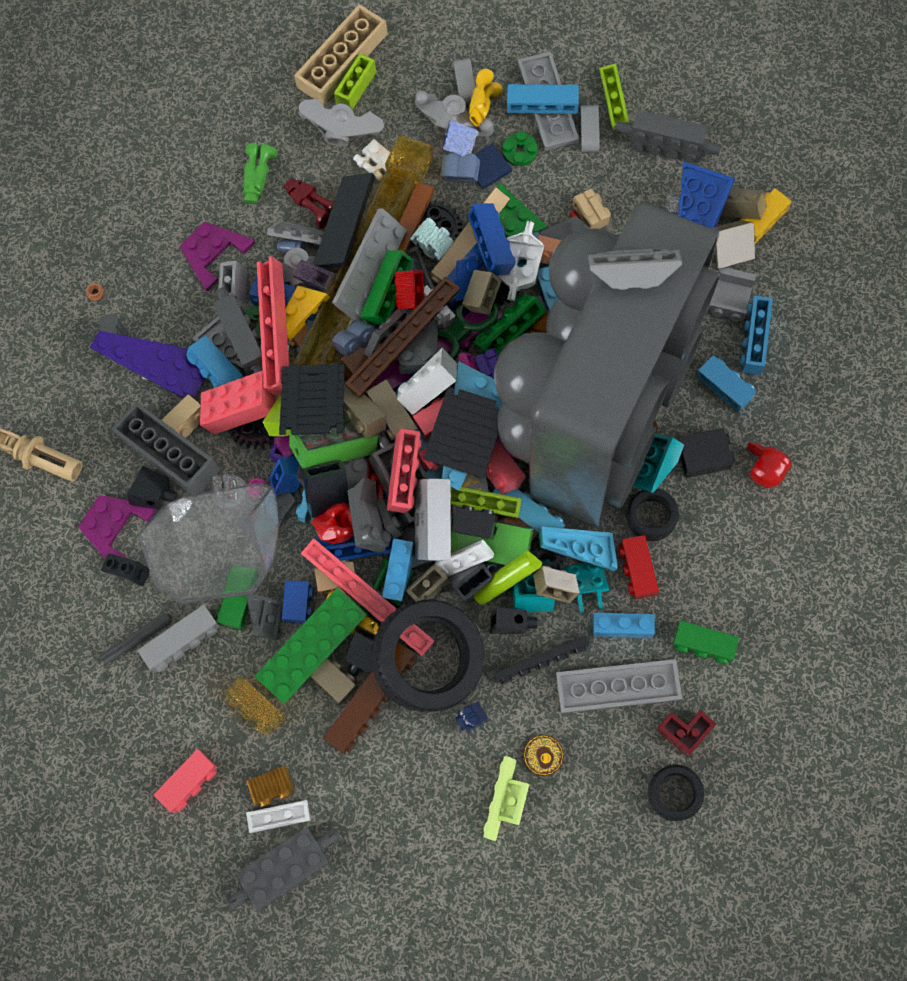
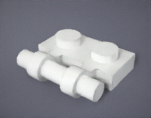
M375 139L362 150L365 157L356 154L353 158L361 169L364 168L368 173H373L378 181L383 178V175L380 173L382 170L388 174L399 164V159ZM372 161L376 166L370 165L369 162Z

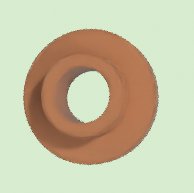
M96 283L88 285L86 289V295L92 301L100 300L105 293L104 288Z

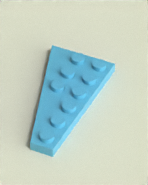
M458 362L454 394L458 395L460 389L496 400L495 407L500 408L503 401L497 393L494 379ZM443 466L441 479H450V488L458 492L467 473Z

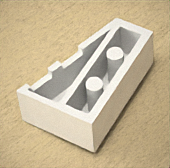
M441 348L407 382L400 385L397 400L412 415L456 382L458 364Z

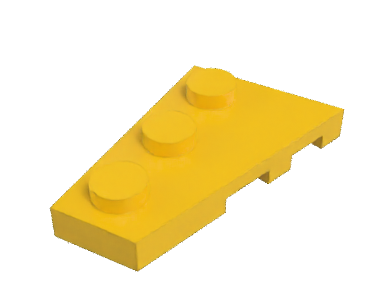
M297 286L286 306L288 340H291L305 325L306 319L311 314H315L319 310L318 307L323 301L327 302L330 298L327 293Z

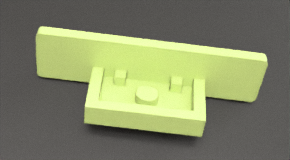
M504 756L500 764V774L498 781L495 783L493 801L490 803L488 820L484 825L483 837L493 841L497 839L501 821L515 825L520 824L529 788L527 783L512 780L516 760L509 756Z

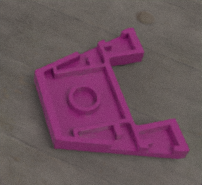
M203 222L180 245V248L204 289L208 292L218 281V278L206 268L230 244L245 254L255 244L253 239Z
M99 495L78 528L105 559L109 553L126 558V555L112 548L111 544L131 514L149 522L157 509L129 505L128 500Z

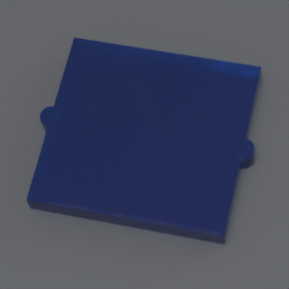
M450 120L447 132L444 133L445 139L442 149L451 153H457L459 156L472 153L473 147L476 145L475 139L478 130Z

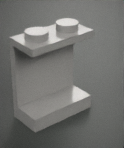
M726 267L719 268L718 271L721 274L709 304L708 313L715 317H729L732 321H744L756 274Z

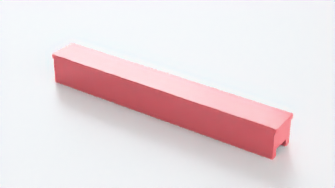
M270 256L269 261L265 263L257 262L263 387L276 397L281 395L282 372L284 366H289L283 264L273 256Z

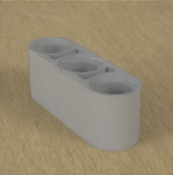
M469 58L453 61L458 95L463 98L466 105H470L475 88L471 60Z
M580 106L581 152H599V106Z

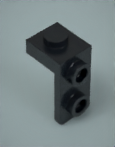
M110 553L107 555L101 571L104 573L125 578L142 587L151 570L138 561Z

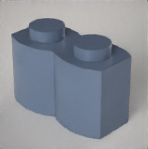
M457 153L443 155L440 177L446 181L477 182L480 160L475 154L467 153L465 156H459Z
M358 320L352 323L347 330L335 335L332 342L336 351L343 355H351L360 347H367L375 329L368 323Z

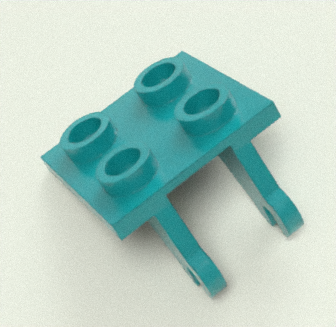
M590 563L564 566L563 570L576 575V581H578L577 584L580 591L577 595L579 613H584L582 594L596 592L599 610L603 609L601 592L609 591L603 568Z

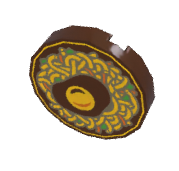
M539 735L528 741L524 748L523 758L529 771L544 777L552 775L559 770L563 763L564 753L562 746L556 739L547 735Z

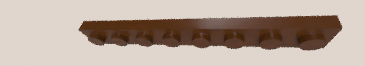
M445 276L349 378L345 386L361 398L460 291V287Z

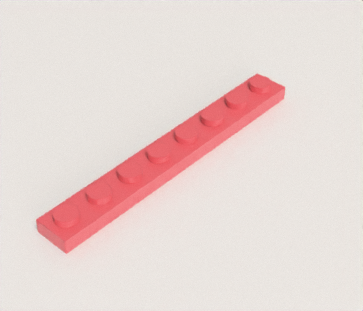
M313 538L301 552L306 559L381 622H384L386 617L397 609L316 539ZM416 624L408 627L400 636L405 643L421 656L435 641Z

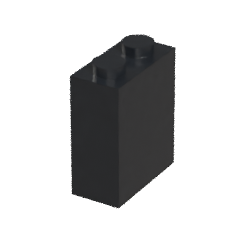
M724 428L678 437L677 441L684 444L680 458L686 478L731 469L735 462L734 453L729 449V435L725 434Z
M341 460L302 469L307 508L312 518L324 514L333 505L339 503L349 504L347 474Z

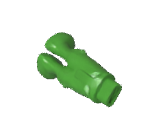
M250 143L245 148L249 161L244 167V202L258 204V199L262 196L267 174L269 173L267 162L269 159H275L278 151L266 144H262L260 148L258 144ZM260 156V161L256 166L257 157Z

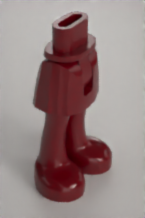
M291 178L285 183L284 188L298 206L306 207L315 214L316 226L324 229L335 200H328L319 195L315 186ZM314 200V201L318 202V203L321 204L325 209L320 208L319 206H317V205H316L315 203H313L312 201Z

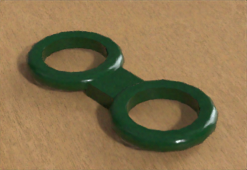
M462 300L456 307V321L446 330H438V339H445L452 344V350L449 355L453 360L459 355L460 343L471 332L487 330L497 321L499 309L495 302L487 320L481 323H470L463 318V312L466 307L462 305Z

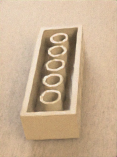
M359 4L294 75L297 88L313 99H318L322 105H325L334 95L335 90L359 53L368 57L387 36L386 21Z

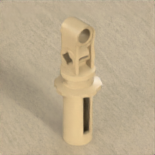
M0 428V450L13 455V458L17 461L21 460L24 469L27 470L36 466L71 482L77 479L82 470V461L45 446L44 439L40 436L30 439L29 436L23 435L20 437L13 432ZM41 454L57 462H60L65 466L63 468L47 460H44L38 456Z

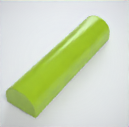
M616 63L599 68L613 131H615L617 120L630 124Z
M462 486L458 492L450 488V505L460 507L467 505L474 507L475 510L488 509L496 514L519 517L522 498Z
M527 550L492 574L494 579L473 594L474 599L481 605L487 604L538 570L542 562Z

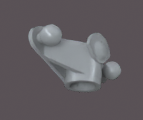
M421 90L415 96L416 107L434 124V129L442 135L450 138H455L456 135L486 137L492 135L494 131L492 121L486 117L479 126L473 125L469 118L470 114L466 111L465 101L459 95H449L443 101H438L436 94H428Z
M318 99L304 100L299 104V115L301 118L309 119L325 136L324 141L330 145L345 147L348 146L351 140L369 134L378 135L384 127L383 120L369 111L361 117L355 116L352 109L345 104H337L331 110L324 108Z
M293 248L286 253L282 263L284 284L311 289L316 286V282L340 267L316 269L313 266L316 256H309L304 249Z

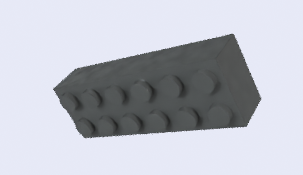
M137 402L111 428L112 432L123 443L195 498L221 470L213 458Z

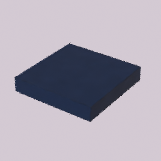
M493 144L475 153L476 157L480 160L477 183L482 189L512 172L510 165Z

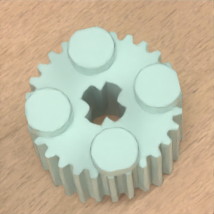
M427 218L410 238L415 245L419 243L425 255L431 259L436 257L437 260H440L454 242L449 237L450 233L444 227L440 229L436 227V223L430 218Z

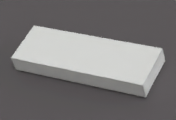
M482 539L451 553V560H437L435 564L449 577L492 559L494 552Z
M307 800L246 812L249 833L311 821Z

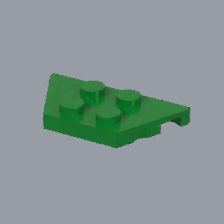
M501 183L498 184L497 188L510 198L499 213V220L504 227L506 238L523 233L527 221L534 223L532 229L534 232L543 231L548 228Z

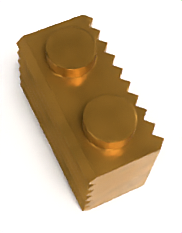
M286 766L246 781L254 805H260L261 808L272 804V799L277 797L280 800L288 798L292 795L291 792L295 791Z

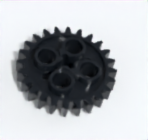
M434 200L433 204L429 202L419 224L420 226L427 218H430L439 229L441 227H449L450 229L447 231L450 233L449 237L453 241L463 229L462 220H459L460 214H456V209L450 210V204L444 206V201L439 205L437 200ZM411 242V247L416 246L413 242Z
M265 417L258 419L261 429L260 434H258L256 421L228 430L234 442H239L240 446L245 444L247 449L251 445H253L254 449L258 445L264 448V443L271 446V440L276 438V436H269L263 424Z

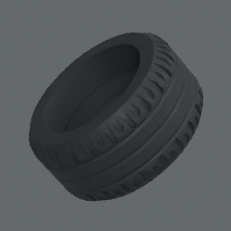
M656 489L653 493L645 490L639 491L632 497L626 512V520L630 530L636 536L645 535L647 541H658L666 538L672 533L679 519V509L675 499L661 489ZM645 501L661 503L669 514L667 524L660 528L644 526L637 518V507Z
M669 765L660 769L651 778L648 786V799L651 807L662 818L670 821H683L694 816L701 808L704 801V787L701 779L690 768L683 765ZM671 775L682 776L690 783L693 789L691 804L681 811L668 809L659 798L658 789L660 783L664 778Z

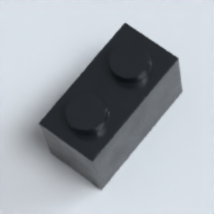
M462 505V508L456 507L451 531L493 540L498 516L494 515L492 510L482 509L479 512L474 511L472 506Z

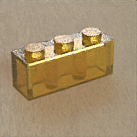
M241 675L224 692L228 697L226 701L233 708L238 706L242 710L240 714L247 721L252 719L256 723L254 727L262 735L265 732L271 735L286 718L284 714Z

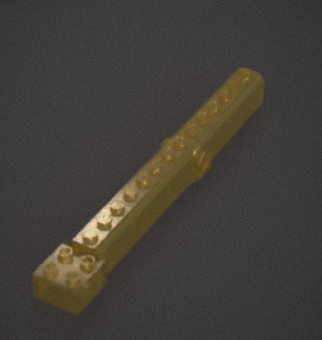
M398 135L385 162L386 172L359 226L347 266L340 267L338 272L328 280L323 293H327L330 298L327 302L323 301L292 366L327 365L333 363L338 351H336L332 339L339 332L346 330L351 321L349 316L332 304L336 293L377 210L383 208L399 223L417 183H422L434 157L432 145Z

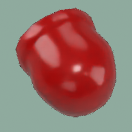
M748 442L747 449L759 457L749 477L764 488L778 486L792 467L789 457L774 447H764L759 443Z
M339 503L333 505L324 514L312 519V525L315 527L321 541L338 544L346 542L354 536L349 504Z

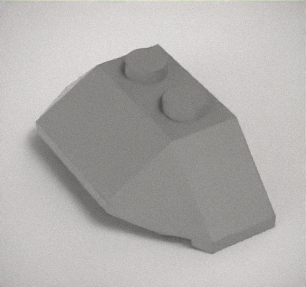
M642 249L608 251L596 255H588L590 270L612 289L619 290L636 287L648 289L659 286L682 265L679 250Z

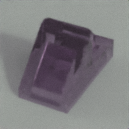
M301 259L293 276L311 285L312 290L327 291L335 274Z

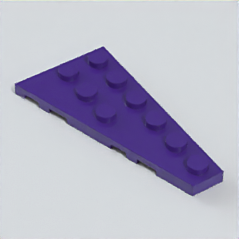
M104 331L97 333L90 346V349L182 399L188 394L194 399L205 379L200 373V369L195 364L193 365L189 362L186 355L188 348Z

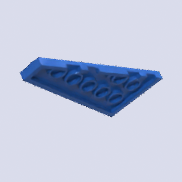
M683 161L679 216L708 228L716 227L735 179Z

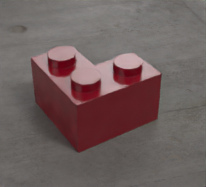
M701 710L688 725L671 712L658 726L656 731L688 757L716 726V723Z

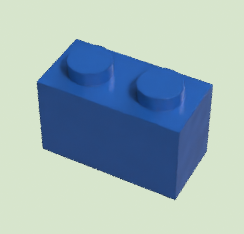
M295 456L280 457L269 478L274 494L296 492L301 484L297 480L299 462Z
M285 581L282 620L285 623L304 624L312 615V607L309 606L310 599L314 598V588L311 587L309 581Z

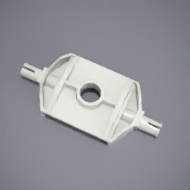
M531 221L526 222L523 233L507 237L511 253L515 257V266L509 275L497 276L510 289L507 298L509 301H515L517 291L528 289L535 285L544 245L533 236L532 229L534 223ZM524 259L527 261L524 267H518L520 260Z

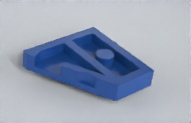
M476 255L456 261L454 283L460 287V291L452 299V302L464 299L473 271L479 270Z

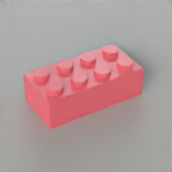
M263 371L201 392L200 426L215 435L266 417L276 402V397L264 389Z

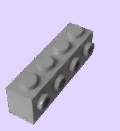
M203 604L137 651L149 670L154 673L161 672L168 667V663L182 658L184 652L188 649H194L199 646L201 640L215 635L220 625L210 610Z

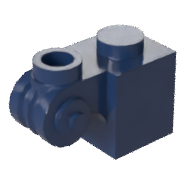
M478 701L470 706L463 707V710L458 712L457 717H455L461 731L465 729L467 733L488 721V717Z

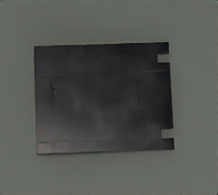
M345 364L283 367L279 435H286V430L290 429L292 435L330 434L331 428H336V433H343Z
M449 386L423 459L484 479L499 434L497 424L499 408L495 407L496 400L461 389L458 395L452 394L454 387Z

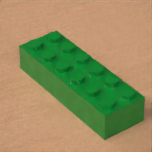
M338 586L254 677L285 704L368 613Z

